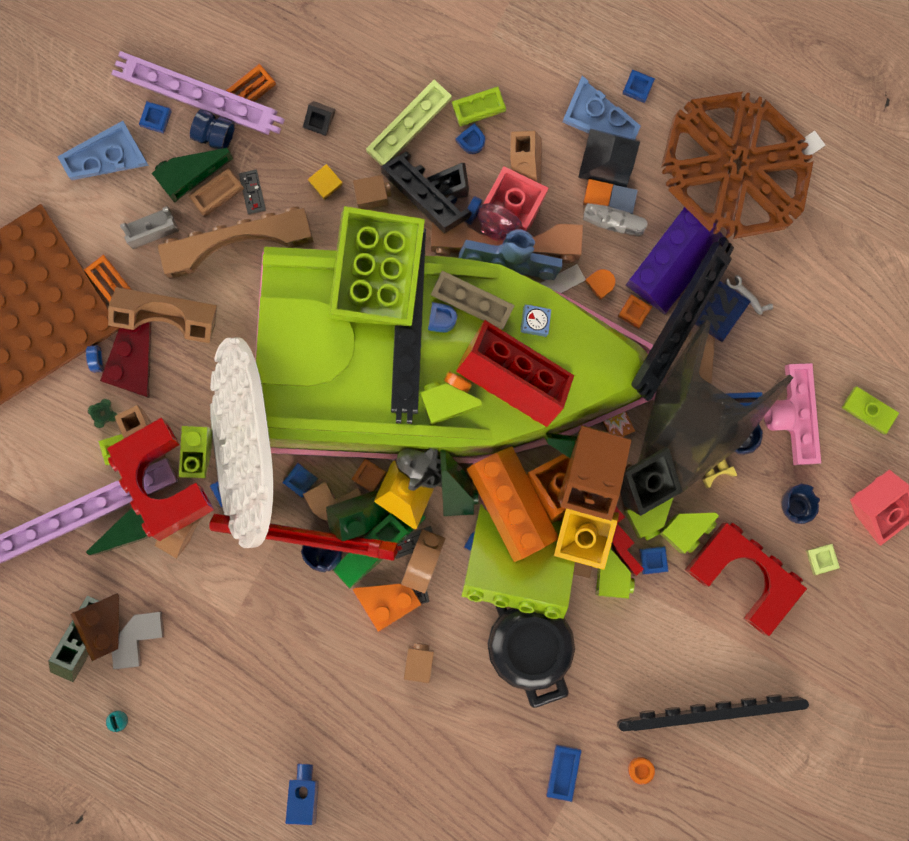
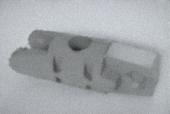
M587 203L583 214L584 221L621 234L641 236L648 225L645 218L604 205Z

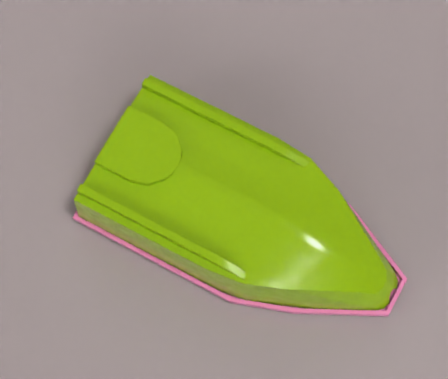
M264 246V252H262L255 362L262 385L271 453L396 460L399 452L404 448H414L421 452H427L430 448H435L439 456L440 450H446L457 463L474 464L511 446L516 453L548 445L545 439L546 433L571 436L579 432L581 425L586 427L594 426L649 402L631 384L653 347L651 343L569 297L503 265L456 257L425 256L418 414H413L412 424H407V413H402V423L396 424V413H391L395 325L358 323L328 318L336 250ZM442 271L515 305L502 331L574 375L564 409L548 427L533 420L472 382V387L468 394L480 399L482 408L431 425L420 392L425 391L424 386L439 381L440 385L445 384L444 378L449 371L465 378L457 373L456 370L463 354L483 323V320L431 296ZM432 302L449 305L456 311L457 320L452 330L448 332L428 330ZM525 305L551 309L549 333L546 337L520 332L523 307ZM657 391L651 400L657 398Z

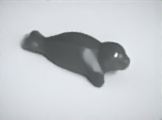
M404 448L399 452L396 464L402 472L410 477L409 490L414 491L420 486L427 488L442 487L441 457L437 455V449L430 448L427 452H421L414 448Z

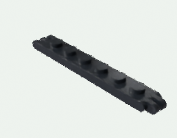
M426 228L423 230L412 326L395 325L391 413H396V424L402 423V413H407V424H412L413 414H418Z
M721 237L718 242H714L709 248L632 381V387L646 401L651 400L732 260L730 255L734 247L726 237Z
M775 694L766 696V700L757 701L756 698H744L738 704H731V701H719L715 703V707L706 708L705 704H695L690 706V710L680 711V707L666 708L665 713L655 714L654 710L639 712L640 716L618 720L617 727L623 732L782 713L805 710L809 707V702L799 696L782 698V695Z

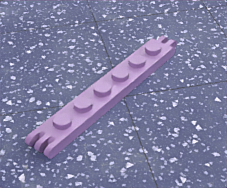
M122 51L119 52L118 56L127 61L123 63L116 60L115 66L123 69L121 73L113 70L111 75L198 109L209 111L214 115L232 120L235 123L269 135L270 131L280 134L281 128L274 126L273 122L283 124L285 119L276 116V110Z

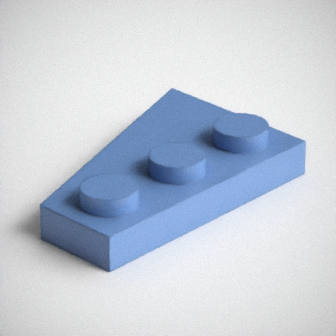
M582 76L562 123L589 133L591 128L636 139L641 126L620 107L613 105L605 98L606 95L600 90L597 91Z
M124 121L57 156L71 180L149 166Z

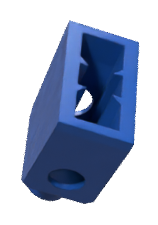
M298 764L296 780L289 781L285 824H316L318 781H312L313 765ZM303 786L308 790L307 797L304 799L299 795V789Z

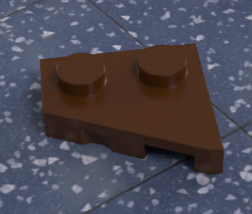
M118 593L70 614L92 661L118 649Z

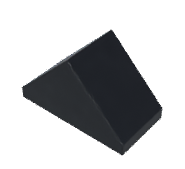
M465 163L457 164L427 177L430 183L434 180H438L441 183V187L438 190L446 198L454 195L456 198L468 197L469 184Z

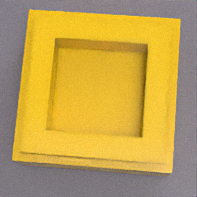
M327 164L308 179V182L324 200L343 185V182Z

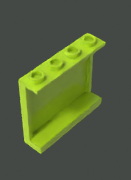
M481 504L461 597H466L473 602L484 601L493 603L501 608H516L524 613L536 612L544 614L551 619H564L569 606L575 562L554 556L558 540L524 559L514 562L486 506ZM556 521L552 525L559 537L562 522Z

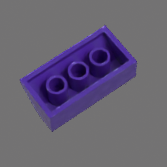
M684 207L629 279L626 286L665 315L690 283L711 245L714 242H718L721 237H724L721 231L714 234L713 229L709 232Z

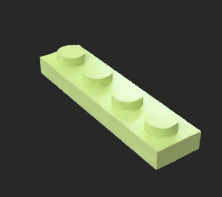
M433 80L366 148V152L381 166L391 161L452 100V95L437 81Z

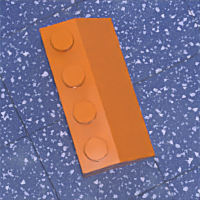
M512 446L467 468L514 562L524 559L558 540V535Z

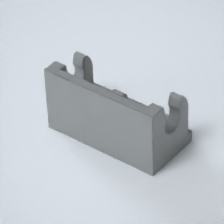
M168 206L163 207V210L131 223L120 224L121 229L126 235L124 237L126 243L132 249L179 231L171 209Z

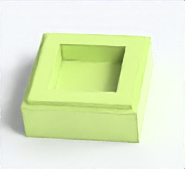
M827 544L806 551L813 575L840 568L833 544Z

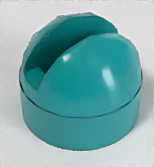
M120 710L110 713L106 718V726L112 732H120L128 724L127 715ZM112 716H115L119 728H115Z

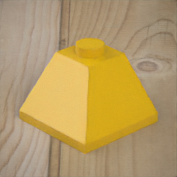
M394 460L388 469L374 502L413 529H416L434 488L420 486L414 491L409 490L410 477L398 468Z
M566 508L554 556L604 570L619 513L614 512L612 520L609 521Z

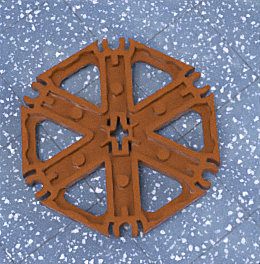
M743 91L692 99L684 106L688 114L680 109L672 119L661 168L666 166L662 174H671L673 178L666 182V186L670 187L668 191L709 232L713 229V233L717 234L721 227H724L727 231L726 238H729L734 233L733 239L785 230L794 222L789 215L796 220L804 211L814 161L808 162L813 157L812 154L804 155L802 153L809 146L808 143L804 142L806 138L766 99L762 103V97L759 96L755 103H752L749 100L750 93L747 92L742 98ZM726 107L731 108L735 113L731 136L729 137L705 111ZM761 120L768 121L784 137L785 143L756 147ZM680 134H689L709 156L678 160L675 153ZM739 157V164L742 167L737 171V164L735 163V161ZM787 169L795 171L797 182L793 198L767 173ZM720 181L715 209L712 213L705 212L687 193V188L690 186ZM746 192L769 214L768 222L748 226L740 222Z

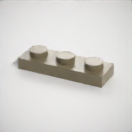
M444 271L441 272L431 293V296L483 321L486 320L502 330L515 306Z

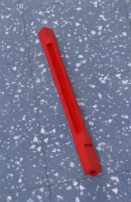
M214 513L209 522L210 530L231 534L228 527L231 520L230 516ZM271 523L265 537L268 540L366 555L391 561L395 560L398 553L397 543L358 537L342 542L333 533Z

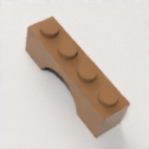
M116 287L108 306V326L134 330L146 322L162 321L179 328L183 333L184 339L210 343L216 323L217 305Z

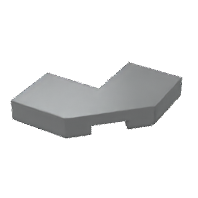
M162 612L137 614L130 619L119 633L118 649L112 652L113 670L141 666L139 640L164 637Z

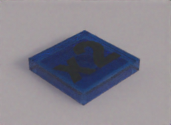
M719 281L695 325L723 342L751 301Z

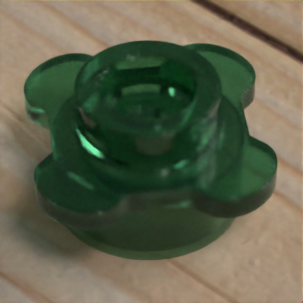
M102 399L101 403H96L88 408V414L91 415V418L94 420V426L97 428H103L106 423L116 421L114 416L117 413L113 412L111 401L108 399ZM102 411L105 412L104 416H101L100 414Z

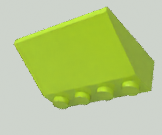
M344 206L340 220L328 313L329 319L358 323L412 326L425 219Z

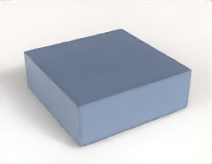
M613 185L609 207L633 214L638 190Z

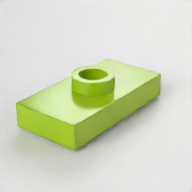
M498 86L452 101V107L459 127L506 112V106Z
M857 386L852 389L841 407L883 435L888 433L899 415V412Z

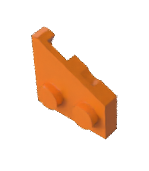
M401 583L356 587L353 589V592L378 632L422 605L414 590L401 585Z

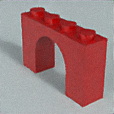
M162 417L107 448L111 456L108 458L111 467L115 472L118 471L122 477L119 480L121 487L126 493H130L133 499L130 502L133 510L137 515L141 514L144 523L141 524L143 530L148 537L152 536L158 541L165 539L214 510L204 489L197 483L166 499H153L146 493L144 475L148 466L158 457L180 446L170 425Z
M732 522L730 525L722 523L685 568V571L703 586L709 587L731 561L738 558H746L753 561L763 574L764 590L761 597L743 619L763 635L770 636L807 588L801 584L803 579L792 571L788 573L782 568L783 563L773 555L768 557L762 552V545L754 539L750 541L742 535L744 531Z

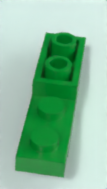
M390 514L364 539L395 542L398 545L415 529L393 514ZM422 515L419 525L426 520L424 515ZM348 553L336 568L333 569V572L351 589L383 559Z

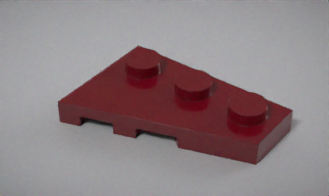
M152 321L143 323L134 330L119 328L101 376V382L149 398V355L151 350Z

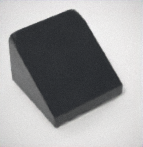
M315 101L311 102L308 105L303 128L326 136L336 109Z

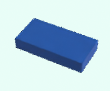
M555 744L546 793L547 797L572 802L581 749Z

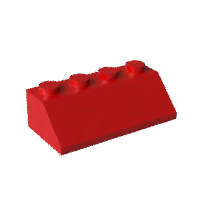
M486 320L481 324L456 370L457 373L484 388L489 393L497 396L545 427H548L564 409L574 379L573 374Z

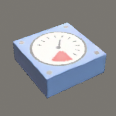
M525 305L523 307L520 332L546 337L549 333L551 309Z

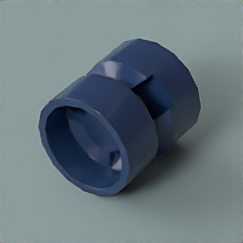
M200 109L193 119L190 128V139L204 144L209 141V146L216 150L228 148L234 135L235 122L224 117L216 119L213 113Z

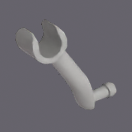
M735 276L736 286L731 285L728 278L725 280V288L729 291L738 290L759 315H762L763 311L773 309V304L761 307L757 298L741 284L742 279L740 276Z

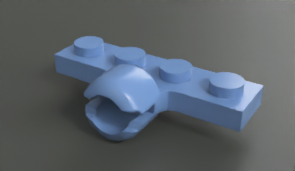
M522 229L509 232L504 242L499 246L465 240L459 252V258L500 264L521 275L539 277L543 280H555L562 269V259L532 253L535 249L533 248L535 240L530 233Z

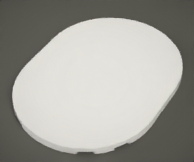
M226 338L217 349L214 360L218 364H216L215 371H212L210 386L211 391H215L212 403L210 404V417L217 476L224 515L230 516L231 520L228 527L233 538L239 539V545L243 548H255L260 546L265 540L272 514L273 468L262 385L255 358L248 344L242 338Z

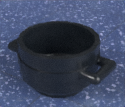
M495 606L499 617L491 626L487 645L490 662L498 676L512 687L524 689L532 708L567 697L569 690L564 675L572 665L575 644L573 631L565 618L551 619L544 614L536 612L524 613L516 608L510 607L507 609V607ZM554 684L556 685L557 690L537 696L536 690L547 689Z

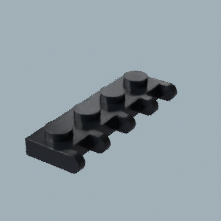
M406 151L381 166V173L444 234L471 217L472 212L469 209L461 212L454 206L457 202V198L454 195L446 198L438 190L441 187V183L438 180L430 183L422 175L425 172V168L422 165L414 168L408 162L411 159L409 152Z

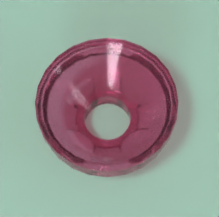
M486 203L479 209L478 220L481 231L492 240H504L509 232L522 229V223L519 218L504 207Z

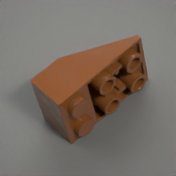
M581 425L558 495L560 507L611 521L620 496L632 440Z

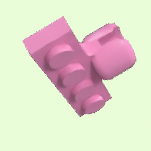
M812 363L789 364L785 366L787 399L768 402L764 407V422L766 427L772 431L787 430L790 432L793 465L820 464L821 454Z

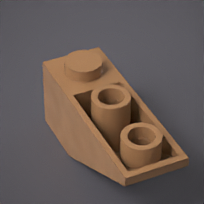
M536 131L511 132V169L541 184L542 138Z

